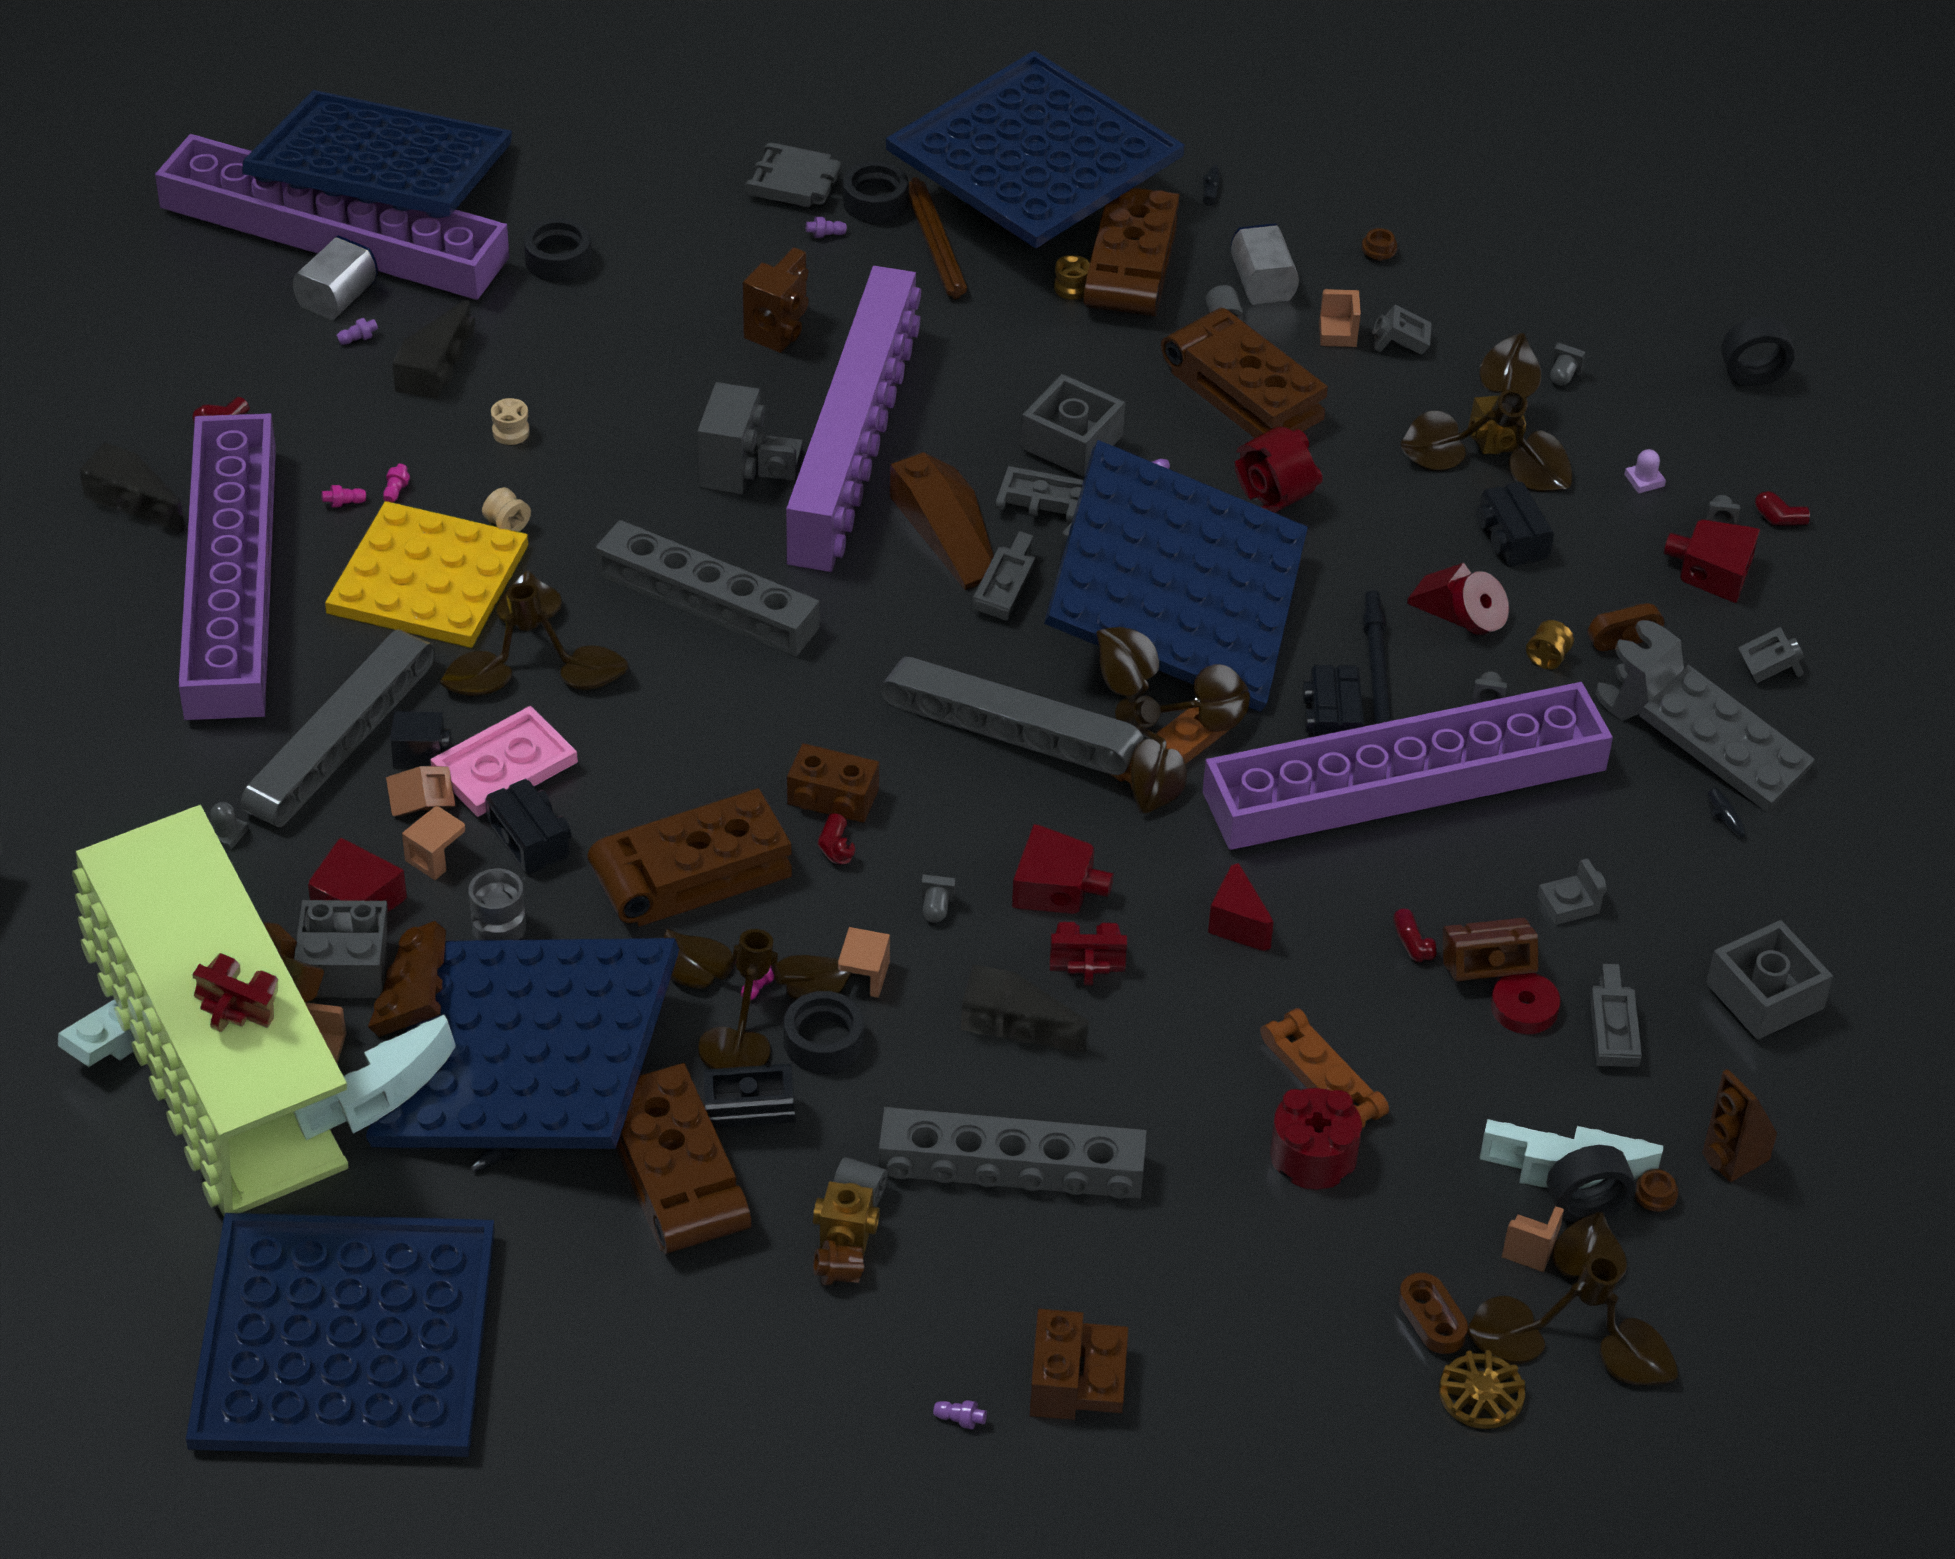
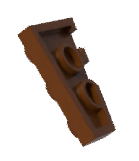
M436 921L419 927H412L401 936L399 949L393 964L387 970L386 982L380 996L374 1003V1012L368 1028L378 1037L440 1015L441 1005L435 1000L437 993L442 991L443 980L437 975V969L444 963L446 930Z

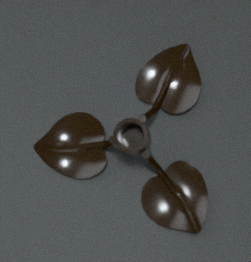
M1524 333L1513 335L1498 343L1488 352L1480 365L1479 376L1482 386L1489 392L1501 393L1492 406L1491 411H1488L1484 417L1461 433H1458V425L1453 417L1442 411H1428L1418 416L1412 422L1400 443L1401 450L1415 464L1433 471H1446L1456 467L1463 461L1466 455L1464 445L1460 440L1467 438L1490 420H1494L1495 423L1502 427H1516V440L1521 447L1515 449L1509 458L1510 473L1516 482L1522 481L1528 490L1533 491L1567 490L1572 484V469L1569 458L1562 444L1553 435L1540 430L1533 432L1526 441L1523 437L1525 421L1521 417L1528 407L1527 398L1536 392L1541 383L1539 362L1532 352Z
M526 570L510 586L497 606L499 619L506 623L503 648L500 656L497 657L488 651L466 653L450 664L444 677L440 679V683L444 688L452 692L469 696L486 695L501 689L512 678L511 668L504 663L509 657L513 627L516 625L520 630H532L540 622L561 660L567 663L561 668L560 674L562 680L570 687L581 690L599 688L625 674L627 669H629V665L621 655L601 646H582L576 649L572 656L568 655L548 620L561 609V596L555 589L544 584L530 571Z
M1112 627L1100 629L1096 634L1100 646V666L1103 678L1110 690L1116 694L1127 696L1126 699L1118 703L1115 717L1117 720L1135 726L1143 736L1148 738L1140 741L1133 751L1131 758V780L1139 812L1141 814L1149 813L1170 803L1181 794L1186 784L1187 769L1182 755L1175 749H1166V740L1146 728L1154 726L1161 713L1199 707V720L1205 729L1215 732L1227 731L1238 725L1246 715L1250 702V693L1245 682L1233 669L1226 665L1214 664L1203 668L1195 679L1194 692L1198 700L1159 706L1152 697L1141 696L1149 688L1146 679L1153 677L1159 669L1158 654L1150 639L1144 634L1129 628Z
M667 929L664 934V938H675L680 949L671 978L677 983L691 988H706L714 982L715 977L721 980L726 979L735 964L741 976L746 979L737 1031L729 1027H715L706 1031L699 1040V1056L710 1069L767 1064L771 1051L768 1039L759 1033L745 1032L753 981L762 979L769 972L770 967L776 983L780 985L786 984V992L794 1000L815 991H832L841 994L852 975L851 972L838 969L839 959L794 955L777 962L778 953L772 952L774 943L772 936L760 929L744 931L740 935L739 945L734 946L733 954L727 946L709 938L683 935Z
M1597 1212L1578 1220L1569 1226L1557 1239L1552 1255L1557 1269L1564 1276L1578 1280L1572 1285L1570 1291L1541 1319L1534 1321L1531 1309L1522 1301L1511 1296H1497L1488 1299L1480 1305L1468 1325L1469 1337L1484 1353L1486 1350H1489L1492 1356L1499 1357L1511 1364L1527 1363L1536 1359L1545 1348L1544 1338L1538 1330L1544 1328L1578 1296L1583 1303L1589 1306H1597L1604 1303L1607 1305L1606 1328L1611 1335L1603 1339L1600 1344L1599 1353L1603 1365L1612 1376L1624 1383L1638 1386L1669 1384L1678 1377L1676 1362L1662 1336L1651 1325L1637 1318H1627L1621 1322L1619 1327L1616 1326L1615 1305L1619 1298L1613 1291L1626 1272L1627 1260L1620 1243L1611 1232L1603 1212Z

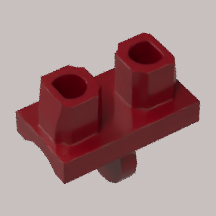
M1059 922L1056 933L1051 934L1050 971L1083 973L1084 986L1093 985V974L1125 972L1127 935H1121L1117 923H1101L1096 926V934H1080V926L1075 922Z
M219 953L208 967L199 964L193 973V979L196 980L194 997L202 1000L201 1010L212 1014L210 1027L218 1032H222L229 1022L242 1027L246 1019L268 1028L274 1019L273 1002L278 991V978L261 970L256 971L249 984L237 980L241 972L240 964L234 958Z

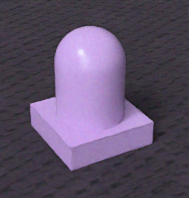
M1647 449L1642 451L1638 455L1636 466L1625 469L1624 475L1638 494L1665 487L1666 483L1665 478L1658 470L1660 457L1654 450Z

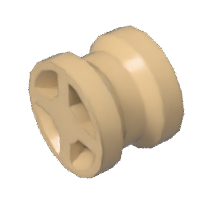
M506 398L497 401L492 406L491 418L494 422L492 432L497 442L505 445H516L528 438L530 434L529 423L527 422L529 417L528 407L523 401Z
M503 487L493 491L487 497L482 507V515L490 523L496 524L499 529L520 532L530 519L531 508L523 500L517 499L510 489Z

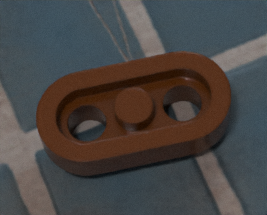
M1650 603L1638 604L1633 607L1599 614L1588 627L1587 635L1597 650L1608 651L1616 648L1619 639L1636 644L1644 642L1640 639L1635 628L1637 622L1646 620L1664 627L1665 620L1655 605Z
M1420 1272L1407 1276L1401 1283L1398 1301L1400 1308L1427 1348L1440 1354H1450L1461 1349L1466 1340L1467 1320L1443 1283L1437 1277L1428 1273ZM1421 1299L1427 1303H1418L1415 1300ZM1438 1333H1444V1334H1447L1448 1336H1443V1335H1440V1334H1438Z

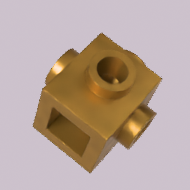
M1499 396L1474 398L1468 428L1484 417L1488 411H1491ZM1490 420L1470 435L1477 442L1483 454L1513 452L1519 447L1516 440V427H1502L1495 423L1494 420ZM1526 421L1525 425L1523 426V435L1526 431Z
M829 1181L825 1199L817 1198L813 1214V1224L820 1225V1249H822L825 1240H833L836 1245L862 1247V1254L864 1256L869 1234L876 1233L879 1221L880 1208L873 1207V1188L861 1187L854 1183L843 1184Z

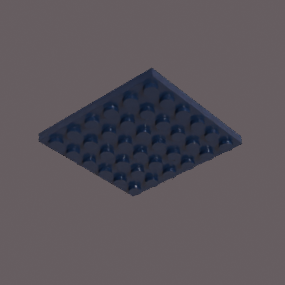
M1032 51L886 138L887 151L1034 248H1038L1183 157L1185 147L1183 143L1036 51Z
M313 90L243 160L242 174L254 176L256 180L261 182L279 181L288 183L290 187L295 189L312 188L322 190L328 196L346 195L356 197L362 203L373 204L380 202L392 205L396 210L409 211L413 209L426 212L430 217L444 218L451 216L509 147L512 131Z
M1097 440L1092 448L1044 624L1099 646L1096 632L1100 629L1124 627L1136 630L1148 637L1155 646L1159 658L1158 671L1193 685L1197 675L1203 668L1214 664L1226 665L1233 669L1247 685L1248 692L1250 693L1249 708L1261 712L1268 701L1308 527Z
M676 939L445 941L444 963L437 969V975L443 980L442 991L437 993L435 1000L441 1005L440 1015L406 1027L405 1033L417 1028L424 1022H429L445 1015L456 1047L442 1067L422 1088L396 1109L370 1124L366 1134L372 1148L616 1149L680 949Z
M225 1213L186 1434L188 1450L469 1457L495 1236L494 1220Z

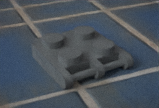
M771 142L767 143L763 149L765 155L762 161H758L754 166L755 174L752 180H748L744 185L745 193L801 207H811L814 204L823 205L832 189L830 186L834 185L841 171V163L831 159L830 154Z

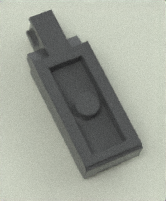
M1019 531L1011 549L1004 546L998 547L972 599L971 609L1008 621L1034 567L1035 557L1030 556L1033 535Z
M1602 964L1599 986H1592L1590 996L1597 1066L1639 1067L1642 1054L1635 989L1622 987L1619 964Z

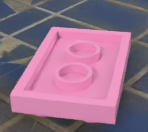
M532 706L517 712L430 759L431 766H449L453 793L477 817L486 813L485 798L488 794L502 788L508 789L509 785L525 778L533 786H536L578 763L577 751Z

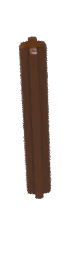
M913 177L911 182H909L910 203L946 294L952 296L953 299H960V296L966 293L967 286L924 181H920L919 177Z

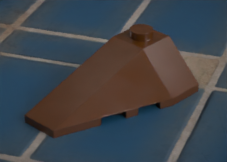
M924 452L890 464V498L964 590L980 585L994 556L973 488L955 467Z

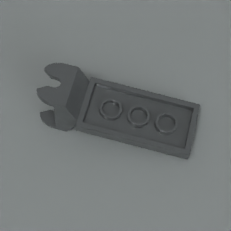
M1646 620L1637 622L1635 626L1640 639L1649 645V648H1641L1631 641L1618 640L1615 649L1618 657L1624 664L1617 665L1615 672L1623 685L1619 690L1613 685L1599 682L1595 689L1599 702L1621 721L1640 714L1641 718L1767 812L1811 768L1815 759L1689 664L1684 668L1682 645L1678 637L1654 622Z

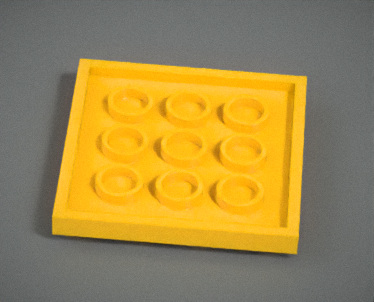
M385 501L325 602L326 614L389 629H399L406 633L472 648L528 547V534L508 529H499L495 526Z

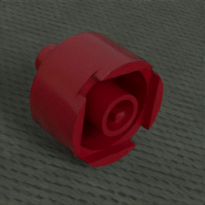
M1278 426L1237 448L1236 453L1240 452V459L1234 462L1238 481L1250 500L1257 497L1264 504L1261 508L1276 513L1314 492L1317 485L1322 483V473L1314 464L1308 450L1309 441L1303 431L1300 429L1292 431L1286 427Z
M1323 1088L1291 1089L1284 1094L1283 1100L1275 1112L1270 1156L1274 1168L1279 1173L1282 1170L1290 1176L1291 1183L1307 1189H1327L1338 1185L1341 1178L1349 1172L1351 1174L1355 1169L1361 1138L1362 1120L1350 1094L1343 1090L1331 1091Z

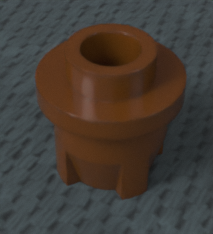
M825 1240L822 1249H816L814 1253V1275L820 1276L823 1285L831 1286L833 1281L859 1283L864 1271L863 1248L859 1246L836 1245L833 1240Z

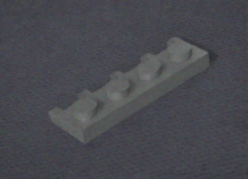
M1008 466L997 496L996 509L1004 510L1006 503L1029 507V515L1033 516L1038 515L1039 509L1066 514V522L1071 523L1083 480Z

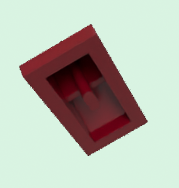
M1463 562L1426 575L1409 596L1407 604L1465 628L1457 618L1453 607V590L1460 578L1472 573Z
M1240 864L1231 865L1211 904L1208 933L1261 951L1271 949L1274 921Z

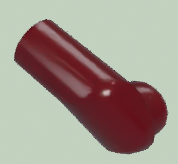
M236 397L226 407L210 404L202 405L195 409L192 419L195 423V416L246 414L250 407L244 398Z
M1769 491L1761 492L1757 495L1755 499L1756 509L1771 525L1809 524L1810 513L1807 506L1789 507L1775 493Z
M836 813L828 816L817 844L830 862L844 865L851 861L856 849L853 842L848 846L846 844L847 838H841L847 826V820L842 815Z
M1403 908L1396 911L1393 916V922L1409 957L1419 963H1422L1423 960H1433L1437 953L1435 940L1433 938L1421 939L1414 915L1409 909Z

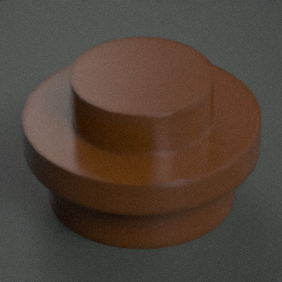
M1382 228L1370 230L1362 241V251L1368 257L1378 261L1393 257L1397 252V242L1394 234Z
M1653 1169L1645 1172L1637 1179L1634 1197L1642 1207L1651 1211L1661 1212L1675 1205L1679 1192L1674 1178L1669 1173Z

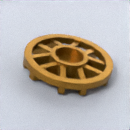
M1470 1350L1466 1352V1355L1453 1360L1445 1366L1439 1383V1395L1448 1413L1461 1423L1481 1429L1497 1428L1514 1420L1522 1410L1525 1400V1380H1522L1518 1373L1517 1365H1510L1505 1360L1492 1356L1489 1350H1486L1485 1354H1472ZM1475 1363H1485V1371H1478ZM1467 1365V1370L1460 1369V1367ZM1492 1365L1500 1369L1492 1371ZM1510 1377L1513 1380L1512 1382L1500 1383ZM1452 1378L1461 1383L1448 1381V1379ZM1517 1392V1400L1512 1399L1509 1394ZM1448 1393L1460 1396V1398L1453 1404ZM1467 1403L1474 1407L1470 1415L1461 1411ZM1497 1403L1501 1404L1509 1411L1506 1414H1504L1498 1407ZM1485 1409L1493 1419L1478 1418V1416Z

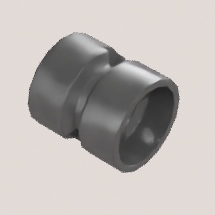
M502 868L488 869L477 874L469 884L472 932L477 940H520L526 931L523 883L519 876L510 870Z

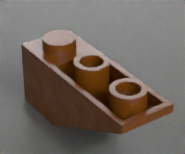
M1726 1069L1722 1072L1702 1154L1705 1156L1708 1164L1713 1169L1718 1170L1731 1183L1770 1160L1777 1132L1757 1097Z

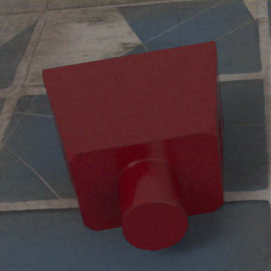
M1702 519L1697 522L1691 538L1669 533L1664 555L1684 560L1680 576L1684 583L1737 603L1754 558L1760 529Z
M1033 824L1013 879L1012 907L1075 914L1080 911L1086 893L1109 897L1114 873L1093 869L1095 848L1090 843Z
M340 838L335 843L308 883L310 900L387 901V913L407 898L403 869L343 838Z

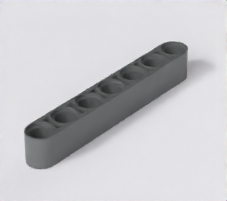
M402 630L393 631L247 785L241 798L242 811L274 826H284L427 673L434 661L435 646Z
M913 657L901 658L880 686L881 696L888 704L895 708L1111 775H1121L1127 770L1131 764L1135 747L1140 741L1144 740L1141 732L1127 722Z

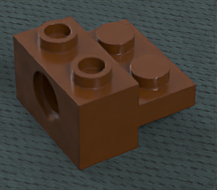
M793 247L775 267L762 262L743 281V326L745 339L779 353L791 342L798 339L802 330L800 317L805 313L809 302L806 296V281L809 272L806 268L805 251Z
M1038 1309L1029 1416L1075 1420L1076 1410L1122 1413L1128 1327L1083 1323L1084 1312ZM1080 1356L1085 1357L1083 1375H1079Z

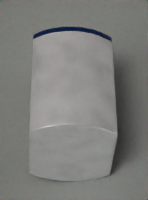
M1273 223L1239 227L1232 237L1230 251L1250 303L1255 305L1289 301L1298 288L1299 277L1279 226Z
M337 235L294 276L293 290L299 305L308 311L333 321L376 280L378 275L376 259L369 247Z

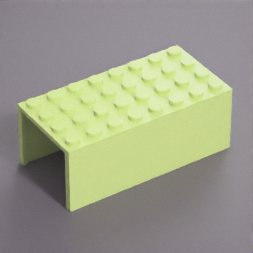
M201 804L76 851L78 869L73 870L72 874L79 893L75 894V899L82 916L78 917V922L84 936L80 940L83 952L90 964L96 962L101 971L97 973L103 993L106 997L113 995L118 1005L114 1007L121 1029L124 1032L130 1030L135 1039L131 1044L140 1066L147 1064L152 1073V1076H149V1082L158 1101L165 1099L170 1108L166 1115L175 1136L183 1134L188 1146L184 1147V1152L191 1169L194 1172L200 1169L206 1180L202 1182V1188L211 1207L218 1205L223 1216L225 1213H243L347 1170L348 1161L342 1154L331 1130L329 1129L306 1140L294 1115L296 1110L347 1090V1082ZM222 953L234 958L240 964L241 972L237 980L249 984L256 971L262 970L278 978V991L273 1002L274 1019L269 1027H263L246 1019L242 1027L229 1022L222 1032L211 1029L212 1014L201 1010L202 1000L194 997L196 980L193 979V973L197 966L201 964L208 967L215 957Z

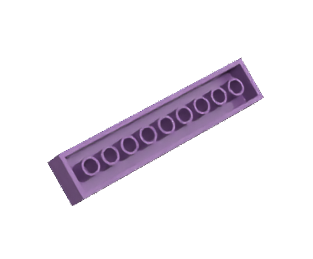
M189 134L155 173L160 208L317 254L337 237L368 250L374 261L376 271L476 300L479 299L510 258L508 230L505 223L460 210H455L450 217L434 218L428 216L423 211L413 209L400 211L394 209L389 204L380 202L373 204L362 203L356 197L346 195L328 196L322 190L312 188L295 189L284 182H261L256 180L254 176L242 174L243 160L252 151Z
M880 266L872 267L786 508L787 565L832 572L836 558H842L846 547V535L844 534L845 532L852 531L855 519V510L853 508L854 506L860 507L862 502V481H869L872 468V460L870 458L871 456L877 457L880 446V435L878 434L879 432L886 431L888 423L887 408H893L896 400L897 388L895 384H901L903 381L905 369L903 361L910 360L913 345L911 337L917 338L919 333L920 316L915 315V309L917 310L920 304L921 288L916 287V272Z
M271 413L195 416L179 673V692L184 720L265 717L276 455Z
M1578 682L1209 758L1205 762L1203 795L1228 849L1233 850L1606 771L1613 736L1583 683Z

